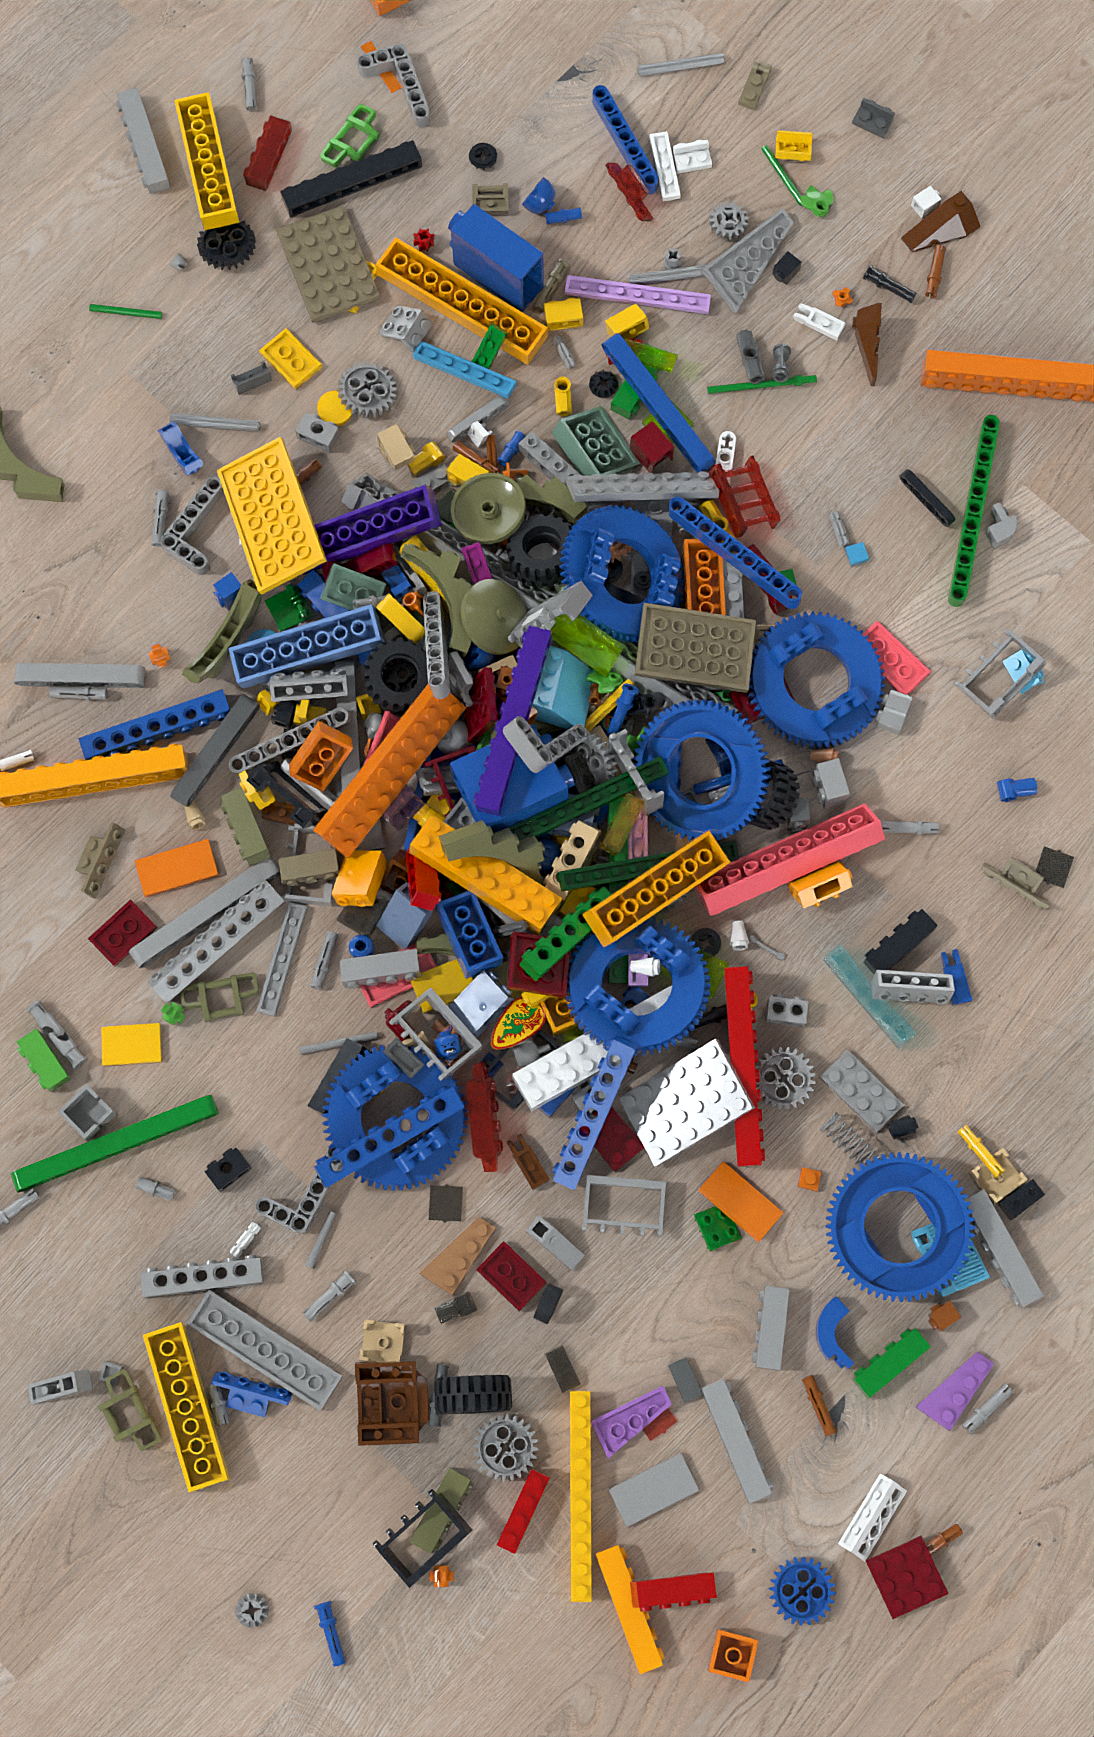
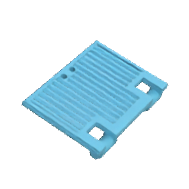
M932 1223L911 1232L912 1240L922 1256L929 1250L935 1237L936 1229ZM926 1234L930 1242L923 1244L920 1236ZM975 1245L967 1246L973 1252L971 1254L965 1253L969 1260L961 1261L965 1268H957L961 1273L960 1275L952 1274L955 1280H949L951 1286L944 1288L943 1284H941L942 1291L939 1292L937 1290L938 1294L942 1297L990 1278Z

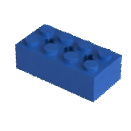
M467 891L440 901L437 904L436 912L465 978L478 975L482 970L489 971L502 966L503 956L476 895Z

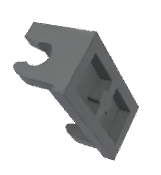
M265 361L261 362V366L240 375H231L232 382L239 395L272 381Z

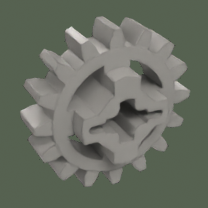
M726 201V205L719 203V208L714 207L713 212L710 213L709 225H712L711 231H716V237L722 235V240L728 237L729 241H731L732 236L738 239L739 234L743 235L744 229H747L749 218L746 216L747 211H742V205L736 207V202L732 205L729 204V201Z

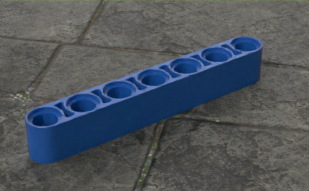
M603 85L594 87L592 93L593 106L642 191L646 194H654L658 187L657 173L609 90Z

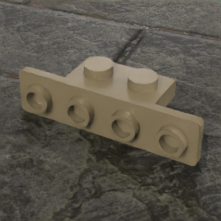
M111 822L104 839L90 836L75 871L81 874L88 875L81 892L94 899L99 892L125 833V829L116 823Z
M1013 857L1009 859L1002 872L986 863L983 864L981 869L984 870L983 873L992 879L994 877L997 878L1005 888L1010 889L1011 887L1017 891L1016 894L1024 899L1028 897L1034 901L1033 904L1040 909L1049 908L1051 903L1035 894L1044 876Z

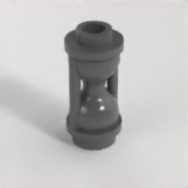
M777 344L773 348V355L777 363L772 369V376L777 382H785L790 376V369L786 361L790 357L791 348L786 344Z

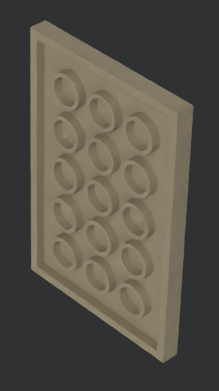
M344 205L276 229L312 323L380 299L379 292Z
M644 603L634 676L747 693L756 620Z

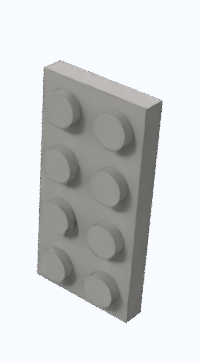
M848 1050L820 1076V1079L875 1133L903 1106Z

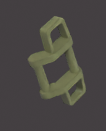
M254 972L231 975L230 978L206 983L201 981L186 986L180 992L181 1003L185 1010L202 1008L205 1023L211 1022V1019L236 1014L240 1016L244 1015L241 1000L258 995L259 986ZM253 979L254 989L240 993L238 981ZM232 985L235 1007L210 1012L206 990ZM199 989L200 1001L186 1003L185 993Z
M122 1369L106 1378L105 1383L111 1399L99 1405L98 1408L105 1415L115 1435L113 1437L115 1441L118 1442L130 1435L142 1451L160 1442L161 1437L153 1423L154 1419L152 1416H149L137 1393L139 1390L136 1385L134 1386L127 1371ZM123 1374L131 1388L114 1396L110 1380ZM130 1396L143 1421L122 1432L110 1406ZM150 1424L156 1439L143 1446L134 1435V1432Z

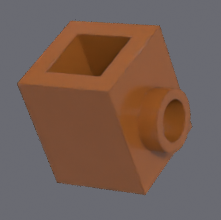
M501 666L496 683V693H499L501 697H508L506 696V689L508 684L511 685L512 683L511 673L513 668Z
M951 1301L943 1305L939 1302L930 1308L932 1312L928 1315L930 1318L928 1322L934 1330L937 1329L941 1332L962 1317Z

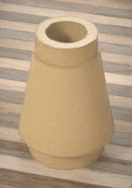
M193 801L189 807H185L188 826L192 830L202 829L206 825V818Z

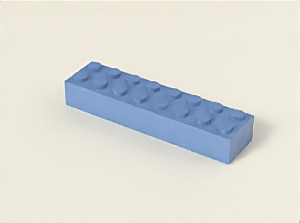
M370 604L228 649L237 684L244 689L270 681V677L278 673L290 675L375 649L380 643L384 644L385 640L377 610Z

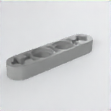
M502 396L495 398L452 427L447 432L448 438L452 443L459 441L467 435L472 423L476 421L480 424L486 423L504 411L510 405V402Z

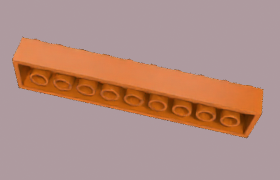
M927 350L922 364L921 386L927 388L941 387L946 390L962 389L966 392L972 390L982 393L997 392L1001 395L1017 394L1022 397L1027 395L1037 398L1053 397L1056 400H1086L1094 403V364Z
M428 683L313 831L336 849V851L349 858L466 707L451 693L443 699L435 698Z

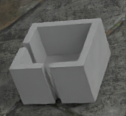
M839 758L817 764L811 779L813 786L819 790L817 794L819 805H823L825 810L846 804L850 792Z
M88 1084L84 1085L58 1110L59 1114L88 1142L101 1131L100 1125L105 1127L117 1115Z

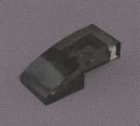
M563 1345L544 1353L562 1393L580 1385Z

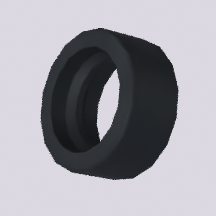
M549 1283L540 1299L533 1318L548 1324L557 1307L563 1289Z

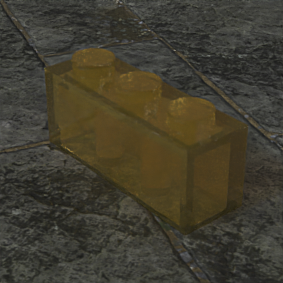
M630 793L626 794L598 847L614 856L619 854L645 801Z

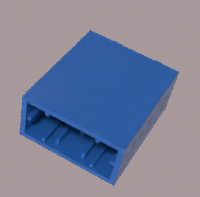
M475 204L466 213L460 210L452 217L448 229L451 231L450 247L453 251L454 265L506 303L523 312L544 287L543 252Z
M534 724L531 725V728L544 745L553 740L549 733L540 736ZM490 745L450 763L453 780L475 822L483 820L486 826L491 827L493 833L509 828L568 800V788L575 785L573 777L565 764L557 768L553 762L540 772L534 773L518 754L500 816L477 811L475 804H473L475 793H479L481 787L479 786L480 776L486 770L484 767L485 759L487 756L490 757Z

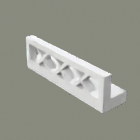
M879 1474L838 1544L861 1560L866 1561L907 1491L893 1480ZM894 1490H899L895 1498L892 1499ZM886 1508L885 1515L881 1517L882 1510ZM876 1525V1530L871 1534L872 1527ZM865 1543L863 1552L859 1553L860 1547Z

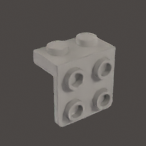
M397 305L392 310L379 333L382 337L401 340L410 352H414L433 323L423 310Z

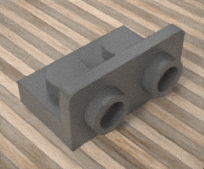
M863 98L861 106L852 120V124L884 139L893 123L895 112L888 107L876 104L873 100Z

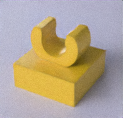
M266 690L259 692L256 702L260 703V708L266 716L272 714L276 705L280 702H272L271 692Z

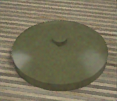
M484 473L468 479L458 488L451 503V517L458 532L467 540L474 543L480 542V544H494L509 538L518 530L526 513L525 498L518 484L511 478L498 473Z
M485 579L472 585L466 591L461 604L462 623L469 638L480 649L494 655L506 654L519 647L516 641L511 643L508 640V636L527 613L518 593L508 584L496 579Z

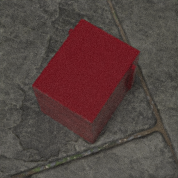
M653 421L631 436L630 449L649 473H653V467L667 457L671 461L673 460L674 446L672 441L668 440Z

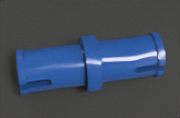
M581 207L545 213L547 225L582 219Z
M515 431L510 442L505 444L503 453L497 459L500 465L506 467V463H509L512 457L519 452V442L525 438L522 432Z

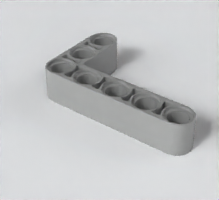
M395 44L360 55L357 61L359 74L362 77L368 78L396 70L415 125L421 128L428 126L430 123L429 108L406 46Z
M211 476L204 482L161 538V544L165 553L198 575H204L209 571V563L203 553L186 543V541L224 494L220 478L217 476ZM213 485H219L217 489H211ZM208 499L206 503H200L201 500ZM192 513H196V514H197V515H196L195 517H193V518H190V517H189V515L192 514ZM179 528H186L183 532H178ZM168 542H175L172 546H166ZM183 552H190L185 557L181 556ZM198 562H204L202 566H196Z
M517 716L503 728V734L527 767L534 773L540 772L588 737L586 728L581 724H576L544 745L528 722L521 716Z
M329 1148L326 1151L325 1155L327 1158L332 1156L335 1148ZM337 1159L331 1163L334 1171H338L341 1168V1162L337 1163ZM315 1173L296 1211L268 1197L259 1198L256 1201L255 1209L265 1218L297 1234H305L310 1229L332 1185L327 1188L324 1187L320 1194L314 1193L315 1185H323L319 1176ZM263 1202L270 1203V1209L266 1212L260 1210ZM307 1202H313L315 1205L314 1209L310 1212L304 1209ZM280 1211H287V1218L283 1221L278 1220V1213ZM302 1219L305 1221V1227L298 1230L295 1227V1223Z

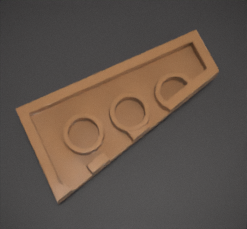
M478 1217L419 1274L453 1296L496 1227Z

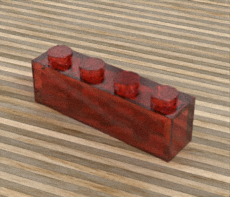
M270 115L268 121H265L262 136L258 137L256 150L251 153L250 164L243 173L246 185L267 191L292 132L290 121Z

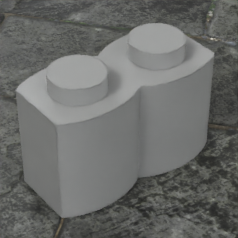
M891 690L889 694H885L882 701L885 707L883 711L879 710L875 720L879 722L877 727L899 735L913 697Z

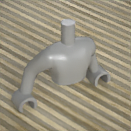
M531 1037L513 1048L519 1068L526 1067L540 1059V1054L551 1051L548 1043L537 1047ZM508 1081L506 1086L514 1085V1088L509 1090L508 1093H517L518 1087L515 1082Z

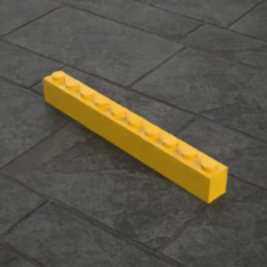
M570 1391L571 1602H592L590 1391Z

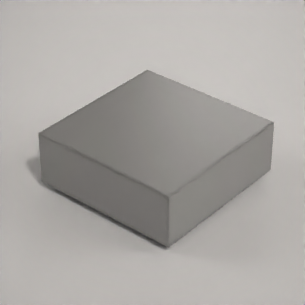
M104 1361L98 1381L105 1382L106 1378L119 1372L124 1366ZM121 1375L110 1380V1384L118 1386Z

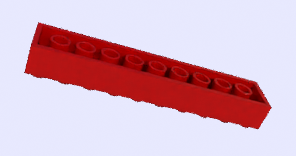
M748 966L724 968L730 1062L755 1109L734 1121L737 1167L761 1166V1161H765V1149L760 1147V1142L764 1141L763 1129H759V1122L763 1120L762 1109H758L757 1103L761 1102V1090L756 1089V1082L760 1081L759 1069H755V1063H758V1049L754 1050L753 1044L757 1043V1031L752 1030V1024L756 1022L755 1010H751V1004H754V990L750 991L749 986L753 984V973L748 971Z

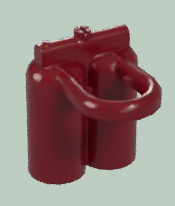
M410 1000L402 1003L394 1011L387 1008L384 1012L386 1025L401 1042L411 1036L408 1035L402 1038L400 1035L405 1031L399 1023L391 1025L389 1021L412 1003ZM403 1019V1020L408 1024V1026H409L413 1031H415V1030L411 1027V1025H410L405 1019Z

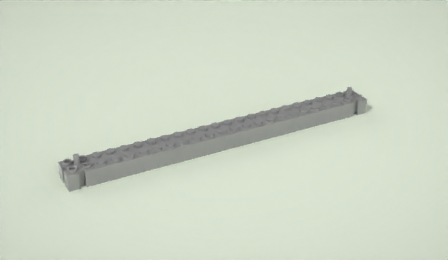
M364 473L358 480L355 479L348 484L341 502L346 504L348 508L356 510L399 493L385 484H379L376 478L368 473ZM442 520L441 526L416 534L429 551L436 553L437 556L441 557L443 551H453L457 556L461 557L455 576L467 580L471 586L474 585L461 549L474 544V542L464 538L456 529ZM413 536L402 539V541L407 542ZM482 547L492 578L511 586L521 597L527 612L556 595L555 592L545 586L537 588L536 585L531 587L526 582L522 583L513 574L509 563ZM561 614L554 619L555 624L550 629L553 631V637L615 651L613 669L607 671L619 674L623 678V682L630 679L639 689L641 695L661 692L665 697L663 709L672 708V705H679L683 701L686 703V701L692 700L693 702L696 699H699L700 702L707 699V703L714 700V704L721 702L718 700V696L699 685L634 676L638 645L633 642L629 643V641L622 643V640H619L617 642L615 638L610 640L608 635L603 637L602 631L596 633V626L592 629L590 628L591 622L584 623L585 617L579 618L578 615L572 621L568 615ZM721 702V703H722V707L725 706V705H728V706H729V708H728L729 711H730L731 709H733V708L736 709L735 707H733L732 705H730V704L727 703V702H725V703Z

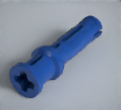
M625 683L622 686V694L616 701L618 706L606 732L608 738L612 733H619L627 711L633 707V699L638 694L639 689L632 684Z
M327 1601L315 1605L314 1609L318 1612L320 1619L319 1627L324 1630L333 1667L346 1663L335 1626L337 1619L333 1616L331 1609L332 1601Z

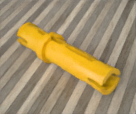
M965 1125L964 1129L961 1128L957 1132L968 1144L969 1150L974 1151L995 1178H998L999 1174L1002 1175L1005 1172V1169L982 1144V1139L980 1137L977 1138L968 1125Z

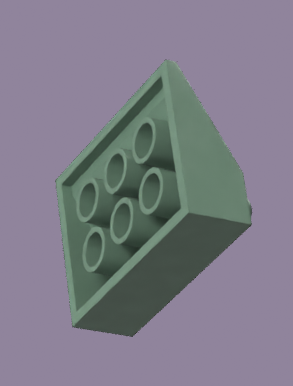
M601 406L560 419L551 432L581 476H591L592 474L624 475L640 465Z

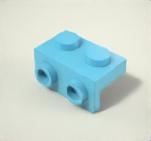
M1021 649L1005 659L1003 663L1013 681L1016 682L1026 672V668L1034 659ZM1040 670L1020 693L1023 694L1036 685L1043 684L1045 682L1043 671Z

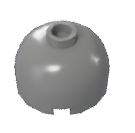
M457 719L440 740L437 747L441 752L448 755L472 746V743H467L468 730L465 721Z

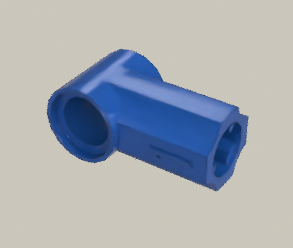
M1035 778L1020 780L1003 779L997 782L1001 802H1008L1017 799V797L1037 794Z

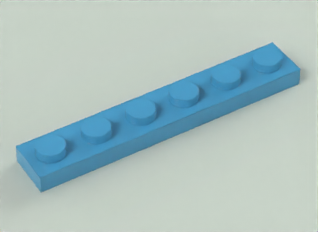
M423 341L420 342L412 354L413 359L507 399H509L517 386V381Z

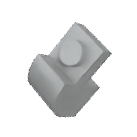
M1000 502L994 504L990 511L996 524L989 526L985 533L993 549L1008 543L1017 527L1016 516L1008 518V511L1005 507H1002Z

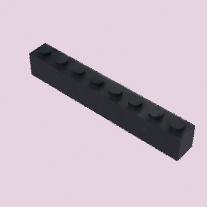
M414 140L406 141L394 148H387L381 153L371 154L360 161H353L347 166L337 167L326 174H319L313 179L303 180L300 184L288 186L280 191L282 201L291 218L421 168L422 158Z

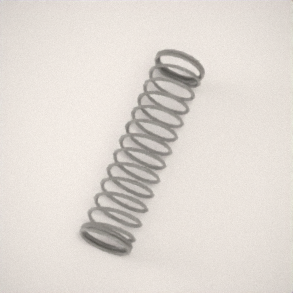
M837 1112L820 1128V1131L823 1132L835 1123L826 1137H830L841 1128L833 1138L832 1143L847 1133L838 1145V1148H841L852 1139L843 1153H847L858 1144L849 1156V1159L864 1149L855 1161V1164H858L867 1155H869L867 1159H870L875 1152V1148H873L860 1159L870 1143H867L854 1154L863 1142L864 1137L848 1149L857 1137L858 1132L854 1133L842 1144L853 1127L848 1128L836 1138L847 1124V1121L830 1133L841 1119V1116L838 1117L839 1114ZM899 1191L891 1192L889 1196L893 1198Z

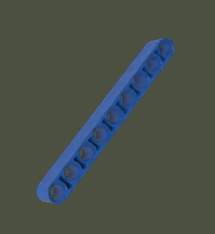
M616 333L603 342L601 345L604 352L697 473L705 472L715 465L716 462L712 454L621 335Z
M674 497L670 500L669 517L784 606L789 609L799 607L802 591L797 585L683 498ZM693 518L695 521H689L688 519ZM708 529L709 532H703L702 530ZM722 540V541H724V542H723V543H718V542H716V541ZM736 551L738 554H732L731 552ZM751 562L753 565H746L745 563ZM765 573V574H767L768 576L763 577V576H760L759 574ZM779 584V585H781L782 587H781V588H777V587H775L774 585ZM789 596H796L797 598L791 599Z

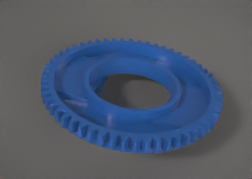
M609 505L608 507L603 506L600 509L597 508L581 517L576 522L577 524L572 526V530L568 532L569 536L565 538L567 542L562 545L565 549L561 551V554L564 556L560 558V561L564 564L560 565V568L565 571L560 573V576L566 578L562 581L563 584H567L564 590L582 581L593 595L580 612L579 618L585 617V624L591 622V629L596 626V633L602 631L603 637L608 635L610 640L615 638L617 642L622 640V643L627 641L629 643L634 641L637 643L639 641L644 603L681 608L679 605L684 602L681 598L685 597V594L681 592L685 590V586L682 585L685 582L682 578L684 572L681 571V568L684 567L681 563L682 557L679 556V550L676 549V544L672 542V537H669L667 531L662 529V525L659 526L656 520L653 521L651 519V516H645L644 512L639 513L638 509L632 511V507L626 509L625 506L619 508L618 505L614 507ZM614 542L624 543L636 549L648 565L651 577L650 589L646 598L639 604L620 602L611 596L604 587V582L608 575L606 565L611 558L609 548Z
M814 611L810 615L804 612L802 617L797 613L795 619L792 615H789L788 621L782 618L781 623L777 621L775 627L770 626L769 632L765 631L764 637L761 636L758 640L760 643L756 642L754 646L756 649H753L749 680L751 685H749L748 691H752L749 693L748 698L754 699L750 704L757 705L753 711H760L758 719L765 718L762 724L769 723L767 729L774 728V735L780 732V739L786 736L787 743L793 739L794 745L796 746L798 742H801L802 748L808 743L809 749L814 744L817 749L821 747V744H823L825 749L829 746V743L832 747H835L836 742L842 745L843 739L849 742L850 736L854 739L857 736L856 732L861 734L862 728L866 729L868 727L867 723L873 721L871 717L877 715L875 710L878 711L880 709L878 704H881L883 701L880 697L885 693L881 690L885 688V684L881 683L885 680V677L881 676L885 670L880 669L883 662H878L881 656L875 654L877 648L871 647L873 642L867 641L868 635L863 636V630H856L857 625L852 627L850 625L851 621L845 623L843 617L839 620L837 615L830 617L829 613L823 616L821 611L818 615H815ZM810 648L822 649L835 655L845 667L848 676L847 692L841 694L832 702L827 703L818 711L806 709L797 704L789 696L783 679L785 665Z
M696 699L693 702L692 700H688L686 703L683 701L679 705H672V708H666V712H659L660 716H655L654 721L648 723L650 727L644 728L646 734L640 735L643 740L637 741L641 748L635 749L639 754L634 756V759L638 761V763H634L635 767L661 756L669 771V775L646 785L649 791L654 789L656 793L664 792L663 807L651 813L650 817L656 815L655 822L662 821L661 828L668 826L667 832L674 829V836L680 833L682 839L687 836L689 841L708 830L715 840H721L723 837L727 838L730 834L737 833L736 830H742V826H747L748 821L754 819L752 815L755 816L759 813L757 809L762 808L760 802L766 800L762 795L768 793L764 787L770 785V783L765 781V779L770 778V775L766 774L770 767L765 766L770 761L769 759H764L768 752L762 751L765 747V744L760 743L762 737L756 736L758 731L751 729L753 724L748 725L747 718L742 719L741 713L735 714L736 709L734 708L729 711L728 705L722 707L721 702L714 704V700L707 703V699L701 700V702L699 699ZM704 737L713 740L725 750L732 766L731 784L725 795L715 803H697L688 799L680 792L682 743L689 738Z
M653 917L652 920H645L605 947L602 946L594 932L592 936L589 934L586 936V941L581 940L582 947L576 946L578 953L573 952L572 957L574 959H569L571 966H568L566 995L568 996L565 998L566 1002H570L567 1006L568 1010H572L570 1011L571 1017L576 1016L574 1022L579 1023L578 1027L580 1030L584 1029L585 1036L590 1034L589 1038L591 1041L597 1038L596 1045L603 1042V1049H605L609 1039L613 1040L617 1035L638 1045L634 1056H637L639 1051L645 1056L646 1050L651 1055H653L654 1049L661 1053L662 1046L669 1050V1043L675 1047L676 1039L682 1042V1035L688 1037V1030L694 1031L693 1024L698 1025L699 1020L697 1018L702 1019L703 1013L701 1011H706V1006L703 1004H708L706 997L710 996V991H708L710 983L707 982L710 981V976L707 975L709 974V969L704 968L707 966V962L702 961L704 955L699 954L700 948H694L695 941L689 942V935L683 937V930L677 933V926L671 929L670 922L663 925V919L656 923V917ZM629 954H646L659 959L660 964L669 971L672 979V990L667 1001L658 1010L650 1014L636 1016L627 1007L622 1006L617 999L606 993L602 988L603 977L609 966L617 959Z
M383 1045L379 1046V1051L373 1047L371 1054L368 1050H365V1057L359 1053L357 1054L358 1061L354 1058L350 1059L352 1066L347 1063L344 1064L346 1071L339 1070L341 1077L334 1076L337 1083H330L333 1090H327L326 1092L331 1097L324 1098V1101L329 1103V1105L322 1107L328 1111L322 1114V1117L327 1118V1121L322 1122V1125L328 1126L323 1131V1133L329 1134L325 1141H332L328 1149H337L342 1145L346 1148L352 1144L350 1142L352 1139L359 1135L362 1138L366 1136L361 1124L362 1106L393 1082H402L414 1087L424 1098L429 1095L431 1098L436 1096L437 1090L447 1086L448 1088L454 1087L461 1100L465 1096L464 1093H459L462 1087L455 1085L458 1079L452 1080L453 1074L446 1080L440 1081L438 1077L442 1074L441 1070L435 1064L429 1068L426 1064L431 1059L426 1053L422 1054V1049L415 1053V1046H411L409 1050L425 1065L412 1079H409L382 1052L384 1050ZM437 1100L435 1108L438 1111H442L444 1102ZM463 1108L428 1128L425 1133L399 1153L387 1152L355 1171L353 1178L357 1179L361 1176L360 1182L364 1183L368 1180V1186L375 1182V1188L377 1189L382 1184L383 1190H387L390 1185L392 1191H395L397 1185L399 1190H403L404 1185H406L407 1189H411L412 1183L415 1187H419V1181L426 1184V1177L431 1181L434 1180L433 1173L439 1176V1169L446 1170L444 1163L452 1164L449 1157H457L453 1151L461 1150L457 1145L463 1144L460 1136H466L462 1129L467 1128L463 1121L468 1120V1117L463 1116V1113L468 1112V1109ZM368 1140L366 1148L369 1151H373L376 1146ZM352 1149L348 1156L351 1161H356L359 1154L355 1149Z
M898 1152L896 1158L893 1153H889L888 1159L884 1154L881 1155V1160L874 1156V1163L867 1159L866 1167L860 1163V1171L853 1168L854 1175L846 1174L848 1181L842 1179L843 1187H836L840 1193L832 1194L836 1201H829L834 1207L827 1209L832 1216L826 1217V1220L831 1221V1224L825 1225V1228L831 1229V1232L826 1233V1236L832 1237L827 1244L834 1245L829 1251L837 1253L833 1260L840 1259L837 1267H845L841 1272L842 1274L850 1273L847 1280L854 1278V1286L861 1283V1291L867 1287L868 1295L875 1291V1298L882 1294L883 1300L890 1296L891 1302H894L896 1296H898L899 1302H903L906 1296L907 1301L911 1302L912 1296L918 1301L920 1294L924 1299L927 1298V1292L932 1296L935 1295L934 1288L941 1292V1284L948 1287L947 1279L954 1281L955 1279L952 1274H961L957 1268H965L961 1262L969 1260L965 1253H972L967 1246L974 1245L969 1238L975 1237L974 1234L970 1233V1230L975 1229V1226L970 1225V1222L974 1221L975 1218L969 1217L973 1210L967 1209V1206L971 1202H964L968 1195L960 1194L964 1188H956L959 1181H951L953 1174L946 1176V1168L939 1171V1163L933 1167V1160L925 1163L924 1156L918 1161L917 1154H914L913 1158L910 1159L909 1153H906L905 1157L902 1158L901 1152ZM903 1191L914 1194L917 1202L936 1229L935 1237L929 1250L919 1259L909 1263H893L885 1260L864 1228L865 1216L871 1204L878 1197L889 1192Z

